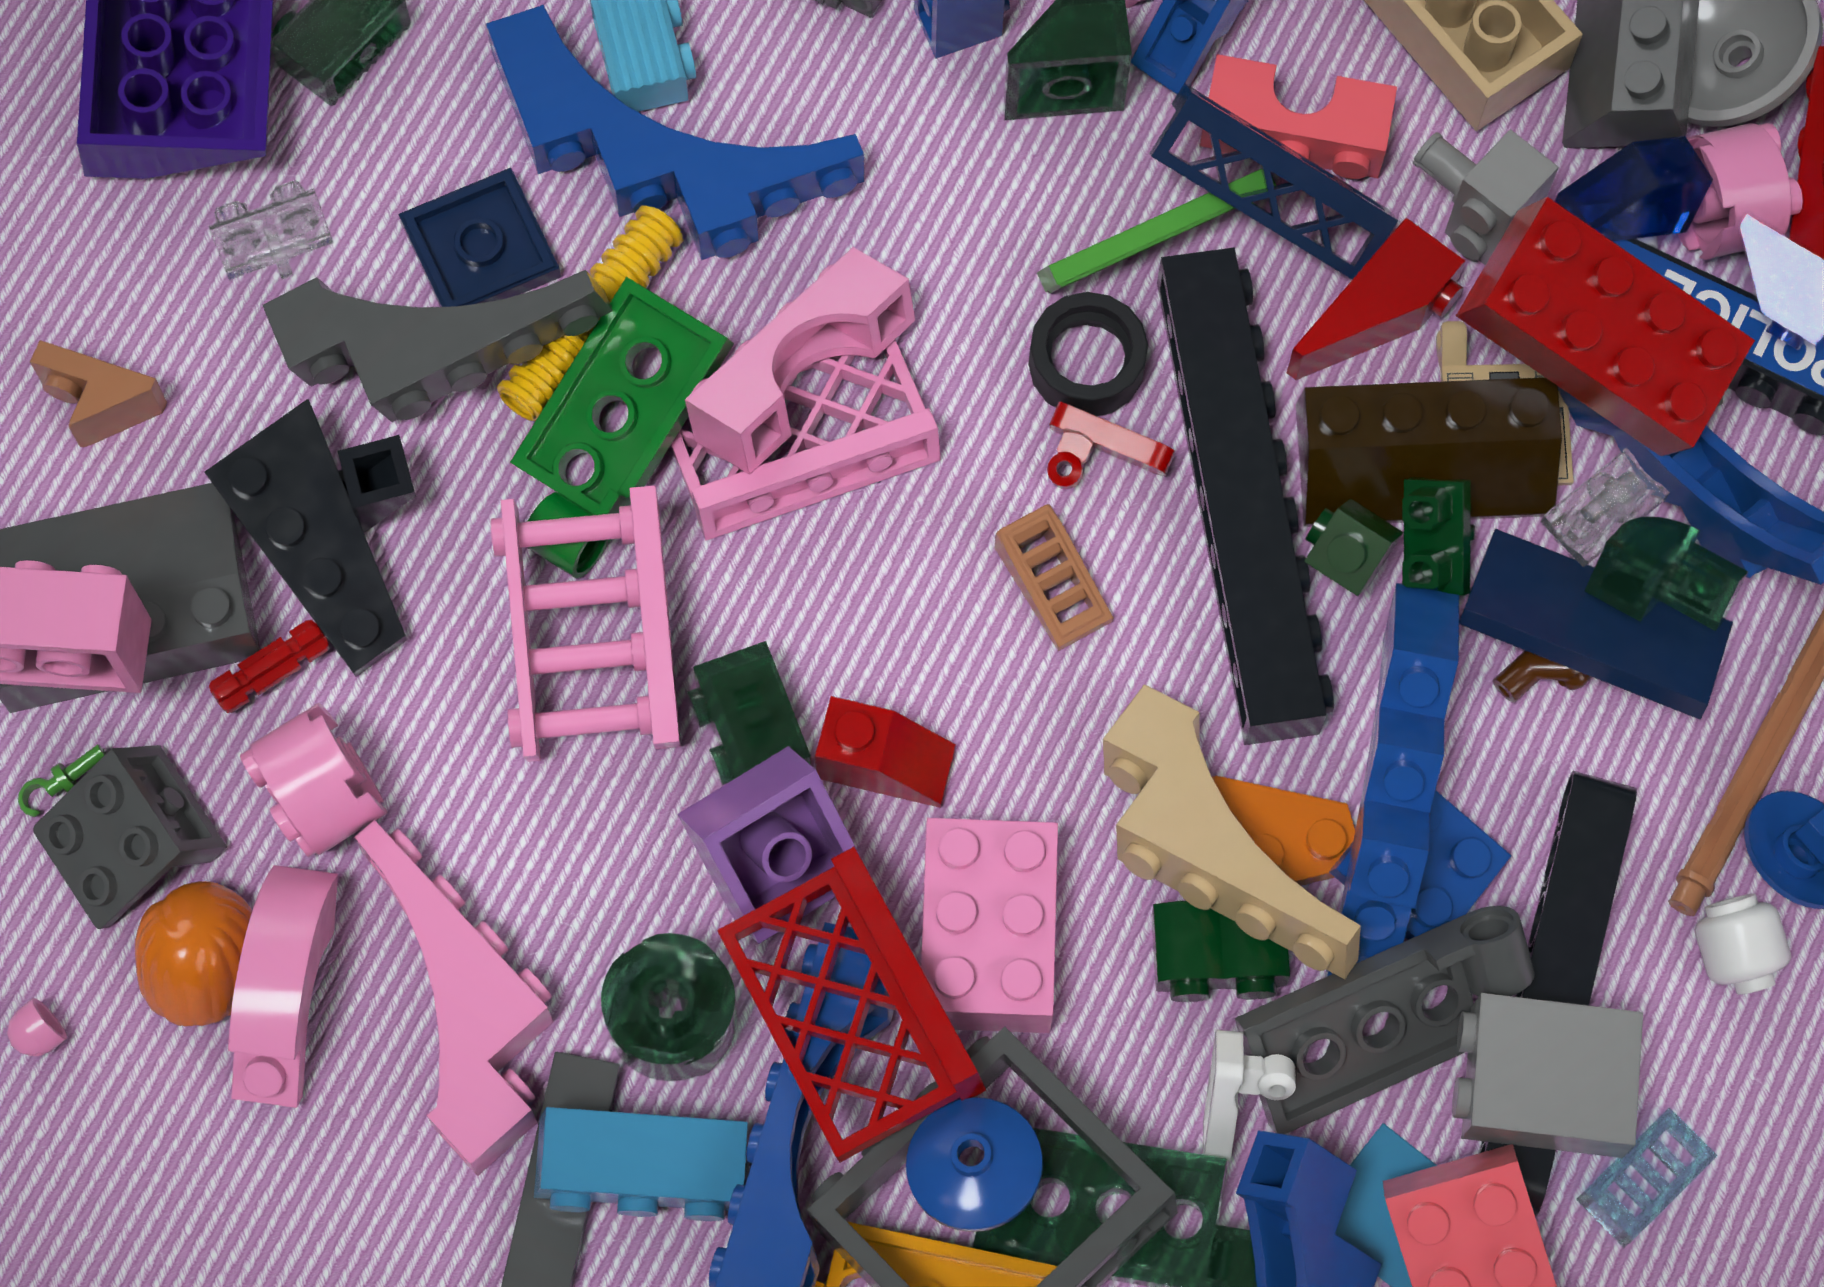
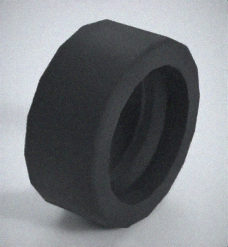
M1083 292L1064 296L1047 307L1033 327L1028 366L1034 387L1044 400L1055 408L1058 402H1063L1095 416L1113 413L1128 403L1142 384L1148 350V342L1143 324L1129 306L1110 295ZM1082 325L1105 329L1115 335L1122 343L1125 354L1122 369L1115 378L1106 383L1085 385L1070 381L1058 373L1052 361V346L1058 335L1068 328Z

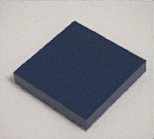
M511 167L398 214L401 225L440 307L465 306L502 300L523 294L561 278L560 268Z

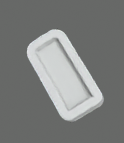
M1215 1031L1203 1117V1160L1231 1161L1238 1115V1093L1262 1094L1271 1100H1283L1290 1097L1296 1089L1294 1062L1290 1058L1279 1054L1269 1055L1265 1058L1244 1055L1243 1032Z

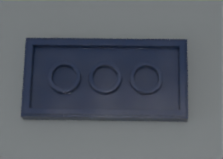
M1496 528L1459 619V624L1700 720L1708 706L1733 624L1730 620Z

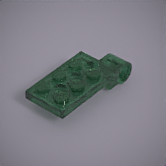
M1033 1128L1039 1140L1043 1158V1172L1038 1189L1049 1183L1060 1184L1069 1191V1204L1060 1215L1044 1217L1034 1211L1032 1199L1025 1210L1010 1222L991 1230L976 1232L973 1248L1058 1266L1103 1224L1098 1218V1210L1105 1198L1113 1194H1123L1131 1197L1136 1191L1079 1135ZM1123 1142L1175 1193L1177 1206L1189 1205L1195 1207L1202 1214L1203 1220L1200 1230L1188 1239L1174 1238L1166 1232L1164 1227L1161 1228L1108 1280L1148 1287H1258L1250 1230L1218 1225L1228 1168L1227 1159Z

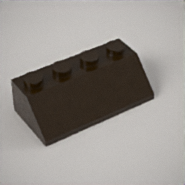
M1545 377L1305 387L1296 403L1304 527L1313 526L1325 508L1335 513L1350 498L1388 523H1403L1402 499L1404 498V479L1410 477L1439 480H1471L1470 520L1543 517L1555 514L1562 433L1558 386Z

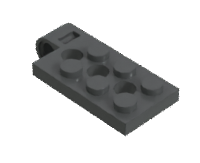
M1489 906L1474 910L1356 963L1345 979L1335 974L1329 975L1236 1017L1235 1021L1238 1031L1243 1032V1047L1246 1055L1265 1058L1269 1055L1279 1054L1290 1058L1295 1064L1296 1089L1290 1097L1283 1100H1271L1259 1094L1268 1125L1278 1134H1287L1465 1053L1457 1051V1033L1461 1012H1471V1007L1474 1004L1471 992L1478 997L1481 993L1513 996L1526 989L1534 980L1535 971L1519 914L1514 909L1505 906ZM1442 985L1447 986V994L1438 1006L1427 1010L1422 1009L1424 997L1430 990ZM1380 1012H1389L1385 1026L1380 1032L1372 1036H1363V1028L1369 1018ZM1321 1039L1330 1040L1326 1053L1322 1058L1312 1063L1303 1062L1304 1053L1312 1043Z

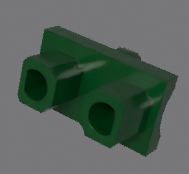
M1420 477L1404 479V498L1402 499V521H1404L1402 584L1406 587L1435 590L1459 596L1470 593V541L1475 539V525L1470 524L1471 480H1439Z

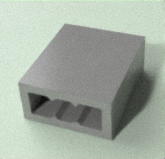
M1481 993L1471 1007V1012H1461L1458 1025L1457 1051L1468 1053L1466 1078H1456L1452 1099L1453 1118L1463 1119L1461 1139L1623 1158L1636 1144L1643 1012Z

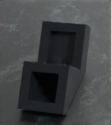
M400 435L337 451L342 470L338 471L350 498L355 517L358 518L364 533L416 497Z

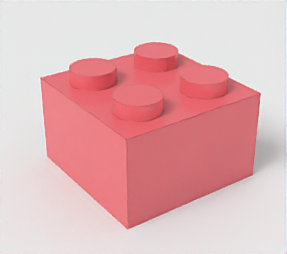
M1513 1144L1383 1181L1385 1201L1412 1287H1557Z

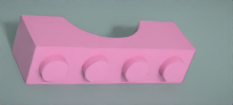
M852 247L836 263L826 267L820 273L818 279L793 302L785 304L779 310L776 317L751 340L742 343L734 355L717 371L695 386L692 393L685 399L694 441L750 475L792 436L783 394L788 384L799 372L815 362L835 356L856 355L876 358L915 321L909 278Z

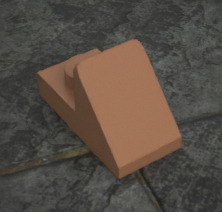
M39 340L30 360L46 393L67 403H77L69 422V429L80 447L90 446L163 413L167 401L156 378Z

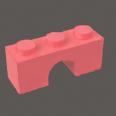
M1216 55L1209 92L1210 99L1323 169L1333 170L1335 174L1348 179H1361L1366 176L1379 177L1388 144L1397 86L1337 76L1329 104L1315 113L1301 114L1285 108L1275 95L1273 84L1277 65ZM1202 129L1200 146L1212 148L1209 133ZM1219 139L1222 154L1237 151Z

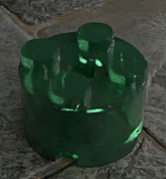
M656 934L642 940V943L631 948L625 954L623 952L612 963L605 976L601 992V1007L610 1040L617 1055L638 1073L662 1081H680L703 1076L716 1066L731 1046L738 1023V1008L734 984L724 963L702 941L682 934ZM670 998H679L683 1011H675L672 1018L661 1017L659 1008L666 1007Z

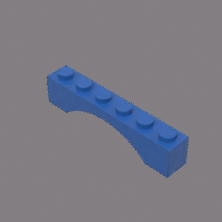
M825 922L822 931L833 933L836 924ZM847 927L844 937L859 940L853 928ZM819 942L818 945H808L801 973L814 977L819 976L829 946L828 944ZM840 948L830 981L863 989L871 961L865 954ZM879 978L874 993L889 996ZM805 986L801 1002H792L786 1015L787 1018L804 1021L814 988ZM826 992L815 1025L848 1034L859 1001ZM870 1004L860 1037L869 1040L890 1025L894 1010ZM785 1029L795 1048L799 1033ZM811 1036L802 1062L806 1071L833 1078L844 1045ZM783 1059L782 1063L774 1062L770 1068L765 1088V1099L770 1102L764 1124L756 1122L751 1130L747 1146V1162L752 1163L746 1185L737 1184L733 1190L728 1209V1223L733 1225L727 1248L718 1247L714 1253L709 1271V1287H815L820 1267L813 1243L803 1224L798 1204V1164L804 1133L812 1116V1111L785 1059ZM815 1086L821 1096L825 1088Z

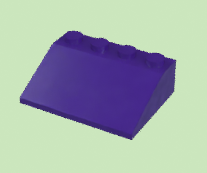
M86 0L77 147L84 177L148 179L265 157L267 153L274 0Z

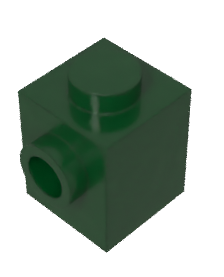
M1350 498L1335 513L1325 508L1317 518L1305 538L1314 547L1304 562L1356 596H1359L1372 583L1404 532Z

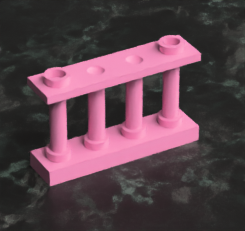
M655 485L630 488L631 505L619 506V513L519 522V510L514 499L501 500L502 518H491L494 556H506L519 708L508 709L510 743L512 748L523 747V757L528 762L541 761L540 738L640 729V735H653L655 749L681 747L659 503ZM622 538L623 545L635 544L637 569H626L625 576L525 586L522 548ZM628 602L629 608L641 607L643 632L631 633V640L531 649L528 611ZM634 665V671L647 670L649 696L637 697V703L536 712L533 675Z

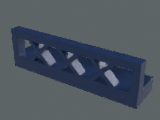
M1184 83L1172 102L1176 112L1149 153L1151 157L1350 279H1353L1383 245L1398 222V219L1385 206ZM1190 121L1209 133L1214 156L1187 162L1169 150L1187 122ZM1219 139L1237 151L1222 154ZM1250 158L1261 165L1265 188L1239 194L1229 188L1224 164ZM1216 167L1219 181L1201 170ZM1271 172L1289 183L1274 186ZM1302 190L1312 196L1317 220L1291 226L1281 220L1276 196ZM1268 198L1271 213L1253 202ZM1323 204L1339 214L1325 218ZM1354 222L1369 231L1370 235L1353 261L1349 262L1332 251L1327 228ZM1319 230L1322 244L1305 235V233Z

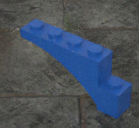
M1258 1130L1236 1194L1244 1199L1255 1261L1256 1287H1374L1382 1264L1335 1234L1357 1170L1310 1138Z

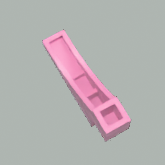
M373 820L355 836V839L363 855L390 887L408 917L422 949L434 993L439 1032V1090L437 1106L427 1114V1117L440 1136L468 1167L479 1176L538 1123L532 1109L528 1106L536 1099L532 1091L510 1068L503 1075H500L498 1071L553 1023L549 1009L545 1005L552 996L529 969L525 968L517 974L506 963L502 956L508 951L507 946L484 921L474 928L458 911L465 905V902L442 875L439 874L431 881L416 865L423 858L421 853L398 828L388 835Z

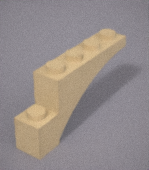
M1144 684L1103 738L1104 775L1108 776L1123 791L1138 794L1116 824L1117 859L1122 861L1125 867L1136 876L1146 880L1154 878L1175 889L1194 907L1203 910L1211 908L1235 921L1249 936L1259 940L1269 939L1292 951L1306 966L1318 971L1328 970L1345 979L1358 961L1361 925L1314 897L1287 876L1255 844L1230 811L1210 775L1200 748V712Z

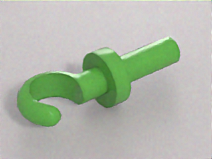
M97 744L67 767L60 762L53 766L51 771L54 776L51 779L33 778L26 782L18 794L20 809L26 815L37 817L40 811L31 809L28 804L30 794L38 788H44L51 797L63 789L68 792L77 783L76 780L88 772L106 754L104 749Z

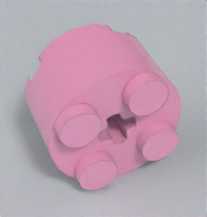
M1750 123L1682 138L1672 145L1668 153L1666 171L1676 169V187L1666 189L1670 217L1683 245L1689 251L1696 249L1703 251V254L1699 257L1701 259L1707 260L1776 244L1784 237L1791 215L1800 213L1802 209L1801 188L1794 178L1788 176L1781 154L1780 135L1773 124L1757 125Z
M320 703L315 704L253 742L249 750L240 754L245 769L259 788L265 786L273 799L278 803L270 808V812L278 827L290 842L296 840L308 857L315 853L321 855L368 826L373 820L376 821L387 814V809L380 804L383 802L382 796L365 765L350 742L346 744L340 736L334 737L331 730L338 727V724Z

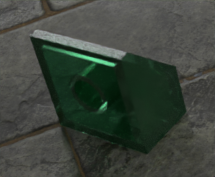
M1055 0L1007 53L1003 104L1004 121L1124 111L1132 57L1125 0Z

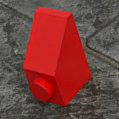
M831 696L815 754V768L820 779L941 808L956 744L894 710Z

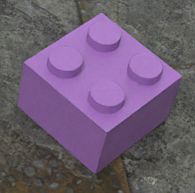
M789 746L677 814L730 914L735 920L834 867L831 858L855 847L816 769ZM831 890L807 903L803 916L834 898L833 891ZM791 912L779 919L788 922ZM763 927L750 934V936L760 944L779 931Z

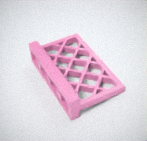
M896 340L883 350L887 360L878 376L851 367L850 365L855 355L823 359L801 371L814 368L831 375L820 396L793 387L792 384L797 377L796 375L786 387L783 394L784 399L812 410L801 431L790 427L792 436L786 441L793 443L787 456L772 462L765 460L750 475L733 465L727 477L701 485L696 471L706 453L720 459L723 458L694 441L692 432L681 428L670 447L696 510L697 520L705 541L941 460L937 424L930 408L925 409ZM892 374H894L897 383L889 381ZM842 379L871 389L859 411L831 401ZM882 394L906 402L911 413L889 422L871 415ZM823 414L852 424L845 437L831 442L815 437L812 434ZM686 446L694 448L691 456H689Z

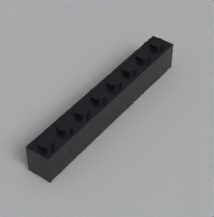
M1235 247L1161 257L1157 287L1244 745L1319 735L1327 716L1326 713L1333 712L1334 710L1333 690L1328 674L1319 675L1315 653L1322 650L1321 630L1317 615H1307L1303 593L1310 592L1308 564L1304 562L1305 556H1295L1291 535L1298 534V514L1294 498L1292 496L1284 497L1280 476H1286L1287 474L1286 453L1282 439H1272L1269 419L1275 418L1276 414L1275 398L1271 382H1261L1257 362L1264 361V343L1259 324L1250 325L1246 306L1253 304V287L1248 268L1239 269Z

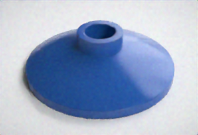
M1793 791L1771 793L1759 800L1747 815L1744 838L1749 857L1761 877L1780 895L1805 907L1824 909V866L1795 835L1807 821L1824 809V803L1809 795Z
M987 1098L956 1100L932 1112L915 1131L906 1156L908 1183L919 1206L926 1214L940 1224L966 1232L991 1230L1016 1218L1034 1198L1043 1172L1040 1143L1029 1122L1012 1107ZM978 1147L984 1151L982 1161L975 1166L962 1164L959 1158L966 1148Z

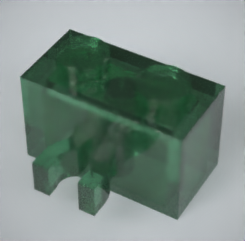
M766 641L693 667L696 688L687 691V695L699 727L711 724L718 746L710 748L709 753L721 785L729 783L788 746L811 765L810 752Z

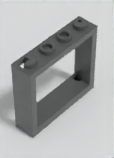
M1004 1026L993 1038L990 1039L988 1036H984L967 1049V1053L976 1067L985 1088L990 1086L1010 1067L1136 1191L1036 1286L1101 1287L1178 1213L1175 1193ZM936 1081L924 1088L915 1100L938 1088ZM930 1114L862 1151L863 1158L844 1175L841 1172H837L828 1177L817 1188L812 1197L814 1203L807 1208L815 1229L871 1287L910 1286L845 1219L906 1163L910 1141L919 1125Z

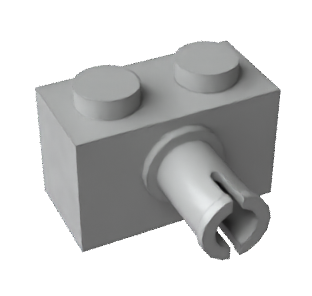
M1511 129L1477 165L1443 139V136L1438 132L1433 134L1423 144L1413 161V165L1417 168L1420 167L1454 194L1452 199L1454 206L1444 233L1450 237L1454 247L1463 256L1471 260H1479L1484 265L1487 264L1517 211L1548 196L1559 168Z

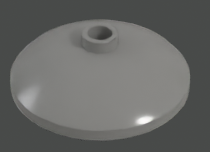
M1699 0L1688 122L1702 126H1729L1744 123L1768 113L1788 99L1812 70L1818 47L1821 46L1823 23L1817 1ZM1750 58L1745 64L1737 67L1741 60Z

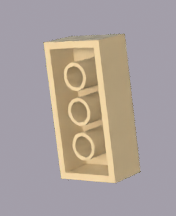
M1364 0L1476 132L1570 69L1583 35L1554 0Z

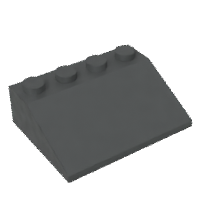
M212 483L0 529V567L15 568L17 562L29 560L49 564L57 571L81 572L82 567L87 565H103L119 570L122 575H127L152 619L143 683L242 662L261 650L234 512ZM0 684V700L10 713L108 692Z

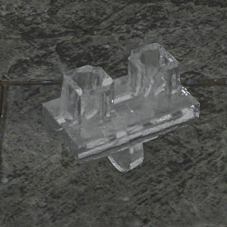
M293 180L274 188L270 194L271 204L249 211L246 203L234 201L216 208V223L208 227L229 280L276 264L282 280L290 278L294 275L288 259L334 243L314 188L305 191L298 181Z
M1625 448L1543 515L1541 523L1554 536V540L1584 568L1663 503L1670 492L1662 484L1653 480L1642 469L1635 456Z

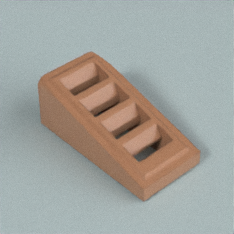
M1050 504L1038 508L997 531L994 546L996 552L1058 651L1113 622L1111 612ZM1043 536L1047 540L1024 554L1020 550ZM1057 556L1061 564L1037 577L1034 576L1031 569ZM1069 578L1075 585L1050 600L1044 594L1047 590ZM1081 600L1085 601L1088 609L1063 623L1059 622L1056 616L1057 613Z

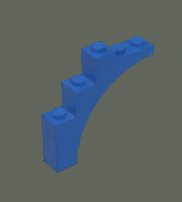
M544 5L486 23L492 55L537 173L541 174L550 170L557 172L568 171L582 164L586 158L596 155L619 217L635 213L642 205L660 209L667 201L677 198L701 260L713 256L719 258L732 257L745 251L751 243L759 241L758 217L764 215L767 217H780L792 212L800 203L820 196L826 198L839 197L853 190L857 184L864 182V153L856 134L815 144L797 146L752 147L712 142L668 128L626 106L587 73L564 45Z
M1558 387V391L1568 406L1569 412L1577 426L1614 437L1643 495L1682 508L1711 566L1747 578H1751L1754 574L1770 568L1820 585L1824 583V511L1786 491L1754 468L1720 439L1707 425L1693 448L1659 456Z
M1396 583L1383 637L1380 678L1371 743L1355 835L1339 913L1361 925L1359 957L1356 963L1404 942L1412 908L1415 909L1429 853L1430 810L1444 757L1445 715L1459 662V595L1429 589L1408 588L1399 583ZM1326 970L1325 977L1332 975L1333 973Z

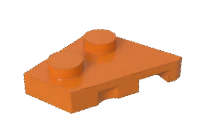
M1212 776L1230 811L1255 844L1287 876L1300 886L1335 878L1329 871L1353 842L1355 827L1347 803L1226 777Z

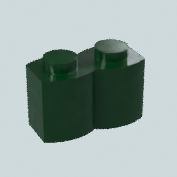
M1187 901L1153 904L1151 917L1155 987L1158 992H1170L1172 1001L1198 1002L1210 998V990L1235 989L1236 997L1239 999H1266L1276 995L1277 987L1287 986L1290 978L1288 949L1269 939L1259 940L1249 936L1235 921L1211 908L1208 910L1199 909Z

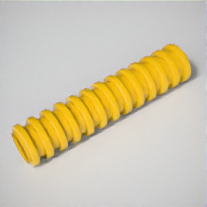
M640 206L635 212L637 220H629L624 226L625 234H618L612 241L614 249L607 248L601 255L603 264L595 263L589 270L590 275L604 289L609 302H611L626 277L646 288L650 283L648 276H655L661 269L659 261L666 262L672 256L670 247L677 248L683 242V234L679 226L666 213L655 207ZM594 327L579 335H564L542 346L541 353L535 358L522 363L521 366L514 365L508 372L510 381L502 380L497 386V391L502 401L522 418L536 421Z

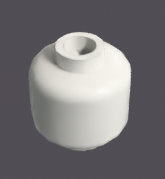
M1756 894L1737 896L1704 907L1707 917L1697 923L1695 936L1709 979L1716 984H1734L1737 995L1748 994L1774 986L1776 983L1773 973L1783 969L1791 959L1789 945L1776 907L1765 902L1758 903Z

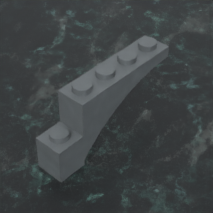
M586 270L544 288L502 300L465 306L410 307L380 304L335 293L318 277L262 305L289 370L312 387L316 384H329L341 379L349 372V367L354 365L371 406L391 422L410 420L421 416L430 409L432 402L452 392H465L478 387L486 380L487 374L509 363L520 364L527 362L541 353L542 346L564 335L575 336L587 332L598 323V318L613 311L604 289Z

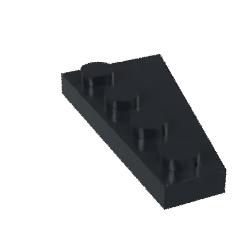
M306 399L204 472L355 677L408 640L359 520L355 517L350 498L309 399Z

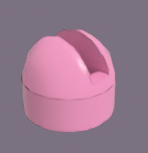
M32 998L17 1010L9 1021L7 1031L11 1046L22 1054L41 1056L51 1052L67 1039V1034L55 1015L36 998Z

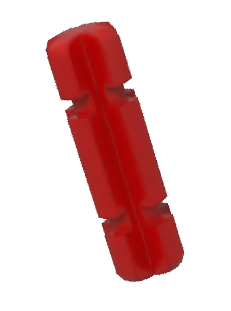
M313 620L304 621L289 631L292 637L288 640L283 641L279 637L237 664L240 669L238 672L232 675L230 670L212 680L209 688L222 710L226 713L235 712L250 702L247 696L254 691L258 696L300 670L299 662L307 658L309 663L328 652L330 648L328 640L319 626Z

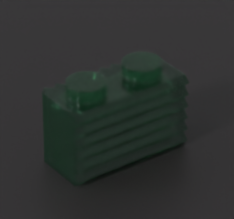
M310 0L298 13L290 11L277 22L272 33L271 46L276 64L328 105H336L338 98L343 97L346 90L352 88L354 82L360 80L364 72H368L371 64L376 63L378 57L384 55L388 47H392L395 39H399L402 32L408 30L411 21L406 1Z

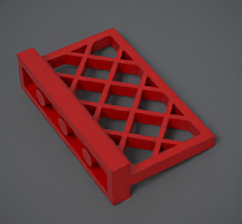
M855 847L831 858L834 865L831 869L717 930L839 1163L959 1097L962 1101L967 1098H974L986 1091L976 1067ZM832 890L841 906L833 933L800 925L807 903ZM791 912L788 922L779 919ZM848 923L851 924L859 940L844 937ZM763 927L784 933L774 965L747 959L739 940ZM796 936L829 945L818 977L785 969ZM840 948L865 954L871 961L863 989L830 981ZM755 973L769 976L765 991ZM879 978L889 996L874 993ZM781 980L814 988L803 1022L776 1014L773 1004ZM826 992L859 1001L848 1034L815 1025ZM870 1004L898 1011L902 1021L894 1046L860 1037ZM785 1029L799 1033L795 1048ZM909 1034L920 1053L905 1050ZM811 1036L844 1045L834 1079L806 1071L802 1062ZM856 1048L890 1057L879 1091L845 1082ZM901 1061L929 1068L938 1085V1088L914 1101L890 1095ZM815 1086L830 1090L825 1105ZM841 1093L875 1102L868 1126L842 1139L833 1122ZM886 1106L898 1109L883 1117Z

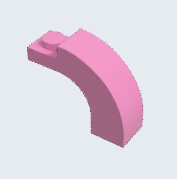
M273 865L261 886L242 947L232 1003L228 1051L234 1052L231 1099L297 1108L303 1097L307 1025L311 997L322 955L334 934L338 880V874Z

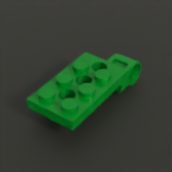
M626 277L610 302L613 311L599 319L510 461L511 464L556 491L539 503L528 521L619 513V506L631 505L630 488L644 487L689 417L685 399L692 393L700 381L709 378L719 369L734 343L719 332ZM646 348L659 349L662 363L658 372L647 379L636 378L632 370L635 356ZM612 401H624L628 408V418L624 426L615 432L602 431L599 424V416L604 406ZM590 454L594 460L592 477L582 485H570L566 478V468L569 461L576 455ZM611 539L526 548L578 579L586 575L594 567Z

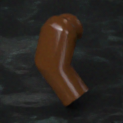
M1524 650L1492 681L1502 696L1508 701L1515 703L1540 679L1558 680L1561 686L1567 687L1569 690H1576L1586 685L1591 676Z

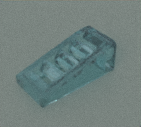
M1668 1108L1636 1140L1635 1146L1623 1158H1617L1576 1200L1625 1248L1718 1155L1676 1113ZM1665 1130L1695 1158L1687 1167L1658 1139ZM1647 1148L1676 1176L1670 1184L1641 1156ZM1630 1165L1659 1193L1653 1200L1624 1172ZM1613 1182L1642 1209L1636 1217L1607 1189Z

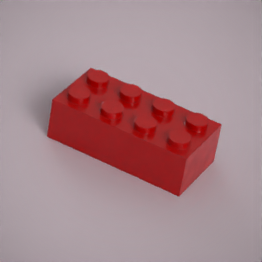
M1545 197L1517 211L1456 314V317L1659 456L1687 450L1695 446L1755 341L1549 197Z

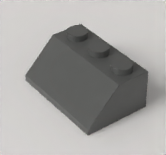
M1577 0L1575 25L1583 35L1570 67L1562 139L1564 148L1673 145L1679 139L1686 138L1699 0Z

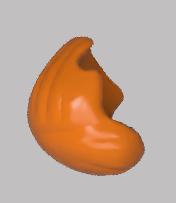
M197 881L178 887L171 891L163 900L154 903L146 910L139 923L135 938V964L140 992L154 1013L165 1017L175 1025L185 1027L217 1023L231 1015L239 961L252 914V909L244 898L221 884L211 881Z

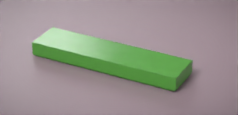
M1262 169L1229 183V188L1239 194L1264 189L1265 183ZM1272 176L1273 185L1276 186V183ZM1209 192L1057 261L1037 272V275L1045 292L1049 291L1052 293L1236 208Z

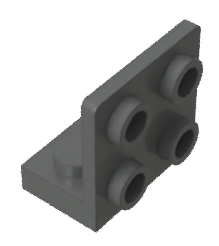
M160 745L112 748L33 827L35 836L97 929L109 928L171 867L210 863L227 848V845Z

